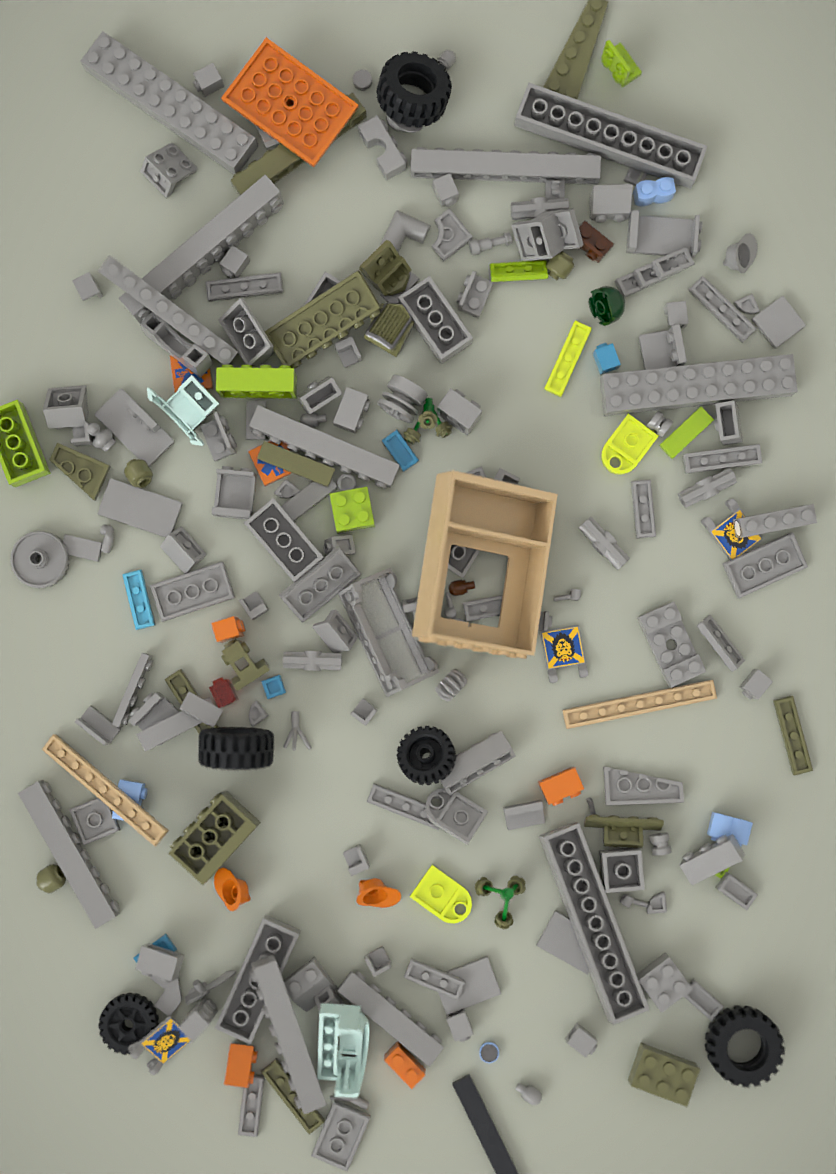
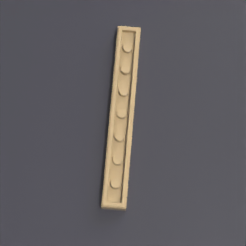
M707 680L565 709L562 712L566 729L717 699L714 681Z
M53 734L42 748L46 754L154 846H157L169 831L56 734Z

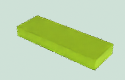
M543 260L490 263L491 282L548 279L547 262Z
M701 406L659 446L673 459L714 419Z

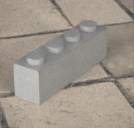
M502 731L493 733L488 739L474 744L466 752L457 754L454 768H451V773L449 775L446 774V778L444 780L440 779L447 793L451 795L514 758L516 755Z

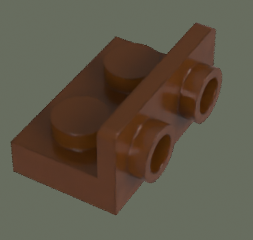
M584 221L579 227L584 245L577 249H582L590 260H596L599 263L613 247L614 243L588 222Z

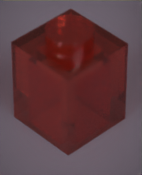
M221 677L213 681V686L209 687L218 708L239 700L229 679L224 680Z

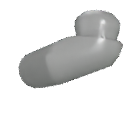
M104 524L100 529V533L105 535L101 551L110 553L114 541V529L111 525L107 526Z

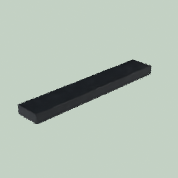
M470 1074L453 1082L452 1085L495 1173L519 1174Z

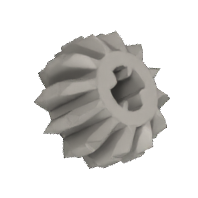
M453 669L438 684L435 691L445 701H451L466 685L467 679L463 673Z

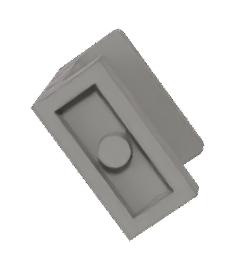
M222 466V469H216L217 484L212 515L248 520L253 515L257 475L249 468H241V471L233 470V467Z

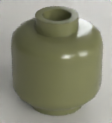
M561 251L546 264L549 270L548 275L555 280H558V278L566 279L574 268V263L572 262L574 259Z
M142 459L130 460L124 470L126 478L134 487H146L150 484L153 476L150 467Z
M55 864L48 865L39 871L36 878L37 887L46 893L55 892L63 887L66 882V877L60 866Z

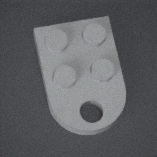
M445 788L433 791L428 796L425 805V812L430 822L466 845L469 844L488 813L487 810L457 792L449 795ZM437 798L441 800L442 805L435 807L431 801Z

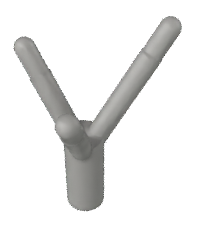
M299 711L291 712L292 729L283 747L287 748L293 736L292 750L295 751L298 732L304 744L310 750L311 746L299 728Z
M330 1096V1100L350 1101L364 1109H367L369 1105L368 1101L360 1097Z

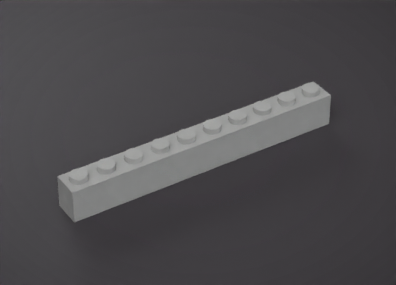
M417 147L412 149L411 178L437 179L450 173L452 178L457 180L546 183V180H558L570 184H598L601 170V156H596L594 153L577 155V153L573 152L567 154L548 152L547 154H540L537 151L521 153L517 150L502 152L501 150L483 152L481 149L465 151L460 148L454 150L435 148V150H427L424 147Z

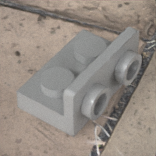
M473 271L471 276L467 275L464 286H466L464 293L460 292L456 303H459L458 310L479 318L494 282L476 275L477 272Z

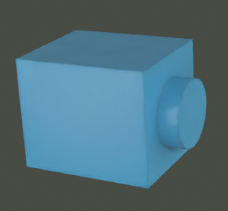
M603 343L596 346L597 349L594 350L593 356L600 375L620 367L621 364L613 343L609 345Z

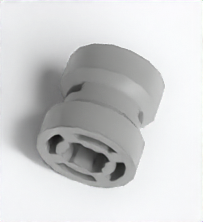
M657 411L647 424V427L656 430L657 434L662 437L673 424V421L665 419L663 414Z
M657 833L649 836L650 842L653 844L651 849L653 856L672 853L671 846L668 845V833Z

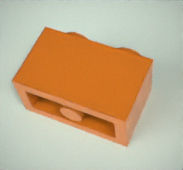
M235 616L211 623L216 641L221 643L243 637V632L246 631L243 620Z
M570 767L538 781L546 802L553 806L564 802L563 798L570 796L574 798L580 795L581 790H584L575 767Z
M399 1041L385 1053L384 1061L411 1089L426 1075V1069Z
M230 1043L224 1085L249 1088L250 1084H253L255 1072L252 1071V1065L257 1062L258 1051H255L254 1046Z

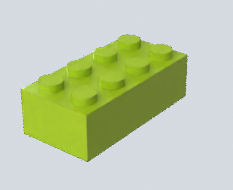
M222 365V367H216V391L221 398L297 399V375L294 368L288 365H281L279 368H272L270 365H261L260 368H252V365H241V368H233V365Z
M14 400L0 406V463L8 484L15 488L51 474L25 406L19 400Z

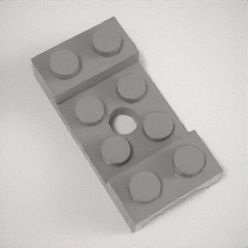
M675 602L637 617L669 688L706 672L700 656L696 653L681 621L682 617ZM669 639L674 640L676 643V647L673 650H669L666 647V642Z

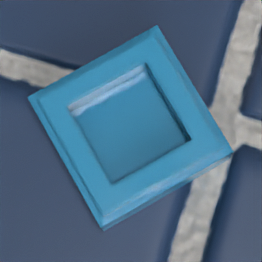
M280 675L261 681L267 699L286 693Z

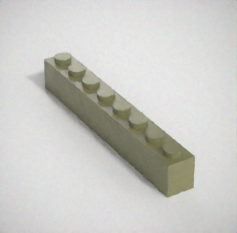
M354 93L346 96L356 102L359 108L336 139L367 118L366 109ZM279 143L273 150H267L258 161H252L244 171L235 173L231 183L237 193L241 195L264 175L275 184L305 161Z

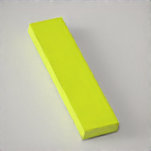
M576 320L574 321L544 388L545 391L559 397L562 396L591 332V327Z

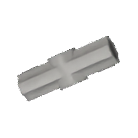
M537 197L531 201L511 202L512 220L534 219L543 212L569 209L568 198L548 200L546 197Z
M728 468L678 493L679 500L684 508H687L737 483L736 476Z
M588 518L579 527L592 542L591 544L595 550L602 556L604 555L617 570L630 559L616 544L615 538L608 531H604L594 518Z
M287 651L283 655V668L321 671V669L341 670L342 654Z

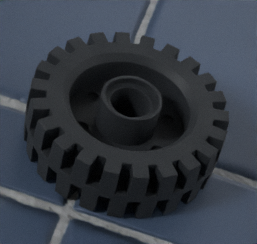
M420 726L417 727L418 730L416 731L414 729L410 730L411 734L408 735L406 733L404 740L401 739V746L397 748V759L400 769L409 780L419 785L426 783L428 786L432 785V782L435 784L439 783V779L444 780L446 778L445 775L451 773V768H454L456 756L453 743L444 731L438 730L434 726L432 728L430 726H425V728ZM425 753H430L429 757L422 758Z
M137 993L121 994L105 1006L99 1018L98 1029H100V1037H103V1043H107V1047L110 1050L114 1049V1052L117 1054L121 1052V1055H126L127 1053L130 1055L128 1047L133 1043L139 1042L159 1025V1016L156 1014L157 1009L152 1006L153 1003L146 1000L147 997H141ZM125 1020H131L133 1027H127Z

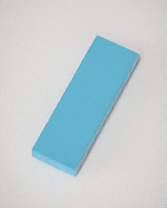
M142 570L122 574L135 629L139 630L155 626Z

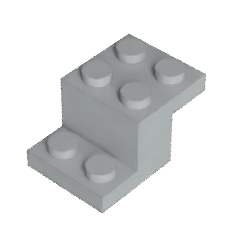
M574 208L543 212L531 221L515 222L511 225L522 261L551 259L564 249L580 248L584 245Z

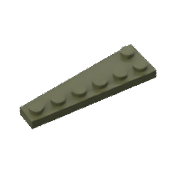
M588 0L543 88L578 100L608 1Z

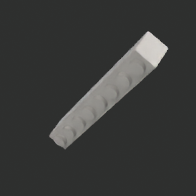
M108 255L97 270L223 365H229L238 353L237 350L112 256Z
M259 405L249 424V428L252 430L251 433L256 436L262 437L265 435L270 437L269 440L275 444L280 445L281 442L287 444V448L292 451L298 452V450L305 452V456L311 459L320 458L323 460L322 463L328 466H339L342 472L358 474L359 479L367 482L370 479L376 482V486L386 489V487L391 488L400 466L395 462Z
M43 780L38 781L19 792L18 795L96 929L119 915V906L109 896L108 886L101 882L98 869L90 863V855L86 849H82L80 845L81 840L76 832L73 833L70 828L71 822L68 817L62 814L60 810L62 807L59 801L51 795L52 789L50 785Z
M274 955L251 963L253 970L250 971L253 983L258 982L259 988L256 991L259 1000L264 999L266 1006L262 1007L265 1017L266 1019H271L272 1024L269 1025L272 1037L277 1036L278 1043H275L278 1054H283L285 1060L281 1063L285 1073L289 1072L291 1076L288 1079L291 1091H296L297 1096L294 1097L297 1108H302L305 1115L326 1106Z

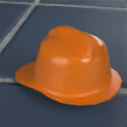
M220 868L216 871L214 876L215 889L228 910L235 911L239 905L251 900L248 885L244 880L235 878L227 868Z
M379 878L361 880L359 882L360 894L356 899L359 905L386 908L397 904L401 899V893L397 889L386 887Z

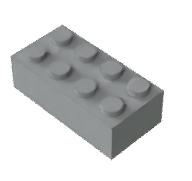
M430 276L398 297V303L406 307L412 317V321L415 322V328L440 364H443L472 344L473 337Z
M274 498L244 522L293 582L324 558Z

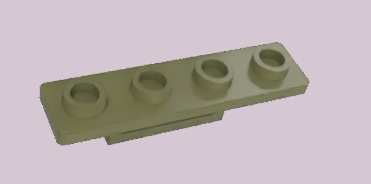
M590 815L584 821V827L603 828V843L606 847L643 848V830L660 831L664 825V820H658L655 817L639 819L635 816L620 818L615 815L609 817Z

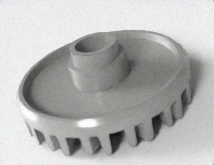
M33 531L25 534L15 543L10 561L13 573L22 583L30 587L46 588L57 584V581L62 580V576L66 575L65 571L69 569L68 564H70V561H68V556L70 555H68L67 548L62 539L46 531ZM39 556L42 558L40 563L37 561Z

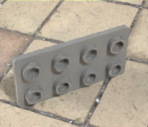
M119 389L95 413V416L138 459L146 461L149 467L174 443V440L123 389Z

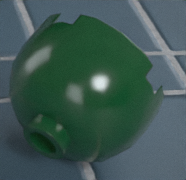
M603 286L591 291L593 294L589 298V307L593 317H598L601 321L598 323L606 326L619 320L625 309L624 296L616 288L610 286Z

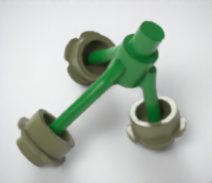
M426 398L422 414L419 415L414 429L408 428L406 432H403L404 440L413 445L415 442L419 443L421 434L417 431L420 426L423 429H432L436 426L437 422L438 426L435 428L436 436H441L442 438L449 436L452 433L451 429L453 427L448 421L441 422L435 411L433 399Z
M518 876L511 877L507 883L508 888L505 889L494 888L492 882L486 877H481L475 884L478 896H488L491 892L500 894V897L504 900V909L497 913L494 920L495 925L501 929H508L513 925L512 915L508 912L510 899L514 895L525 892L526 882L523 878Z

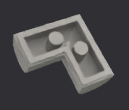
M396 210L381 245L388 240L398 252L405 236L423 244L431 226Z

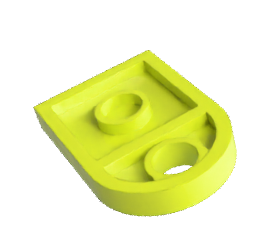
M628 413L602 449L601 460L603 465L614 474L623 475L631 472L658 438V435ZM611 458H617L620 461L618 468H613L610 465Z
M433 864L410 895V898L447 923L463 921L469 915L472 908L471 896L467 889ZM457 904L465 905L466 911L463 914L455 912Z

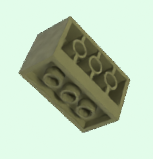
M227 791L223 794L221 792L210 801L212 806L204 808L197 815L199 820L190 823L183 831L185 835L177 838L169 846L172 849L168 854L202 885L215 874L261 823ZM225 817L228 819V823L226 824L223 822V818ZM209 832H213L215 838H211ZM196 847H200V848H201V852H200V853L197 851V848H196Z

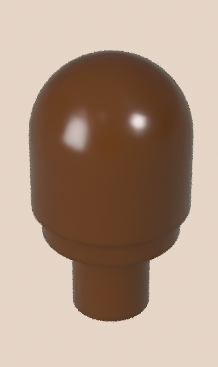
M462 579L456 580L449 584L448 590L453 596L464 595L468 593V590L475 589V582H466Z

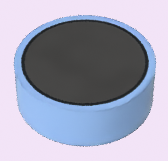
M485 1042L480 1047V1057L484 1062L493 1063L498 1059L499 1049L495 1043Z

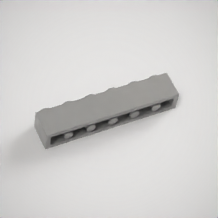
M351 971L337 991L354 1005L361 1006L363 1013L430 1067L444 1048L440 1045L442 1040L435 1034L428 1035L425 1032L427 1028L419 1021L415 1024L410 1020L412 1015L402 1008L399 1011L394 1007L396 1005L395 1001L389 996L383 998L379 994L381 990L373 983L369 986L364 982L366 978L357 971L354 974Z

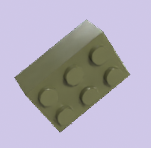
M640 1043L628 1081L631 1087L687 1107L700 1068L695 1062Z

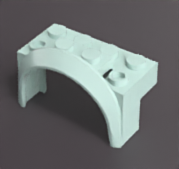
M321 1003L317 1079L336 1081V1097L357 1098L367 1062L370 1032L369 1020L363 1012H360L361 1006ZM339 1036H340V1044H339V1050H338V1041H339ZM341 1054H351L356 1056H342Z

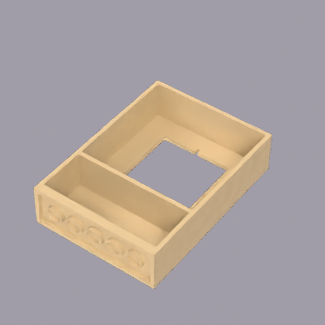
M454 470L437 474L412 637H418L419 642L454 646V648L472 649V651L489 652V654L506 655V657L527 659V655L534 656L558 494ZM451 545L508 557L497 628L474 623L469 625L468 622L441 617Z

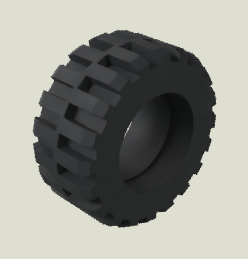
M412 51L411 53L402 52L401 55L397 54L386 61L380 74L376 93L383 112H387L386 115L390 119L393 118L396 123H403L407 127L415 126V128H421L422 125H425V127L432 125V122H437L443 116L451 95L452 82L448 72H445L444 66L438 64L435 58L431 59L427 54L423 53L421 55L418 52ZM402 85L416 86L423 90L426 94L419 95L407 91Z
M219 727L204 729L199 734L198 761L201 766L221 770H249L270 767L273 763L274 734L267 729Z
M736 1005L733 1007V1010L726 1008L723 1010V1015L717 1014L714 1023H709L708 1028L710 1031L705 1034L707 1041L705 1043V1050L708 1053L707 1057L710 1063L723 1079L729 1080L735 1086L741 1084L743 1087L749 1088L750 1084H753L757 1087L761 1085L760 1081L763 1080L767 1083L771 1080L769 1076L772 1073L776 1075L779 1071L776 1067L783 1063L781 1054H785V1047L782 1045L784 1040L783 1036L779 1033L780 1030L767 1015L758 1009H753L751 1006L745 1005L742 1008L740 1005ZM744 1029L756 1031L761 1038L758 1054L747 1062L733 1061L727 1053L731 1037Z

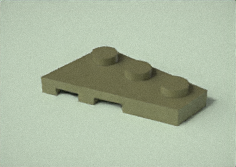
M59 443L56 444L49 459L94 501L111 467Z

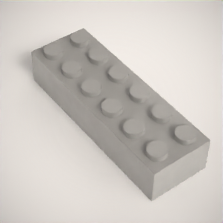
M268 915L264 916L215 1029L251 1045L264 1016L262 1007L266 1006L264 999L259 1000L256 991L259 988L258 982L253 983L250 971L253 970L251 963L274 955L282 975L301 930Z

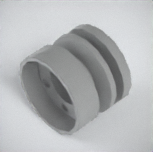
M393 375L387 385L393 394L383 392L382 396L385 399H379L377 404L390 416L407 423H412L414 420L412 415H417L418 413L412 405L422 406L428 394L412 381L399 375Z

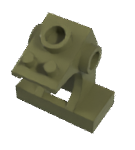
M233 639L224 645L225 649L222 650L224 655L221 658L227 666L231 665L237 676L231 679L236 691L269 671L268 664L264 658L257 663L253 662L248 655L250 649L245 642ZM244 657L249 665L240 670L235 662Z

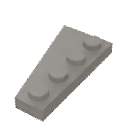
M603 767L606 806L684 802L682 782Z

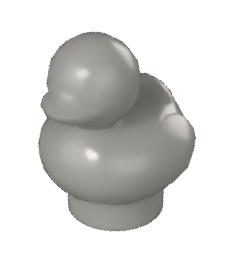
M90 423L87 426L88 433L94 436L93 446L95 448H102L106 452L116 442L112 438L111 430L104 429L100 431V426L97 423Z

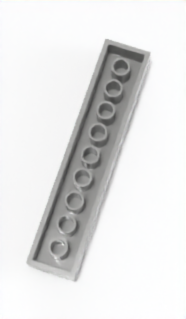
M102 31L81 59V63L88 73L231 173L235 174L241 171L257 149L258 144L254 136Z
M532 83L527 85L514 126L589 153H594L597 156L659 178H673L675 184L691 189L696 180L707 149L706 145Z
M264 175L146 274L142 280L167 299L177 298L186 286L189 287L196 282V278L199 275L207 273L212 264L220 262L232 245L237 247L244 237L248 238L253 234L257 226L264 225L270 215L276 214L282 209L284 203L281 192ZM126 292L119 297L123 305L140 324L152 312Z
M793 354L603 374L600 378L604 416L714 405L733 400L735 402L789 397L798 392Z
M572 822L539 835L607 1020L615 1025L648 1011V1004L580 824Z

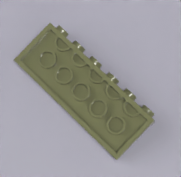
M356 271L264 332L272 343L273 350L282 365H288L295 369L302 365L301 361L306 357L309 360L316 356V351L320 348L325 350L333 345L332 341L336 338L340 340L349 334L348 331L353 327L356 330L365 324L364 320L367 318L373 319L380 315V310L384 307L377 301L361 272Z

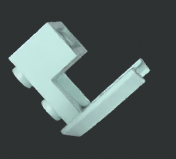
M193 375L167 401L151 388H147L148 399L158 405L184 431L192 444L203 446L204 442L194 429L220 405L214 396Z

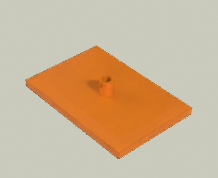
M267 37L221 97L223 102L312 167L316 166L359 108L356 102Z

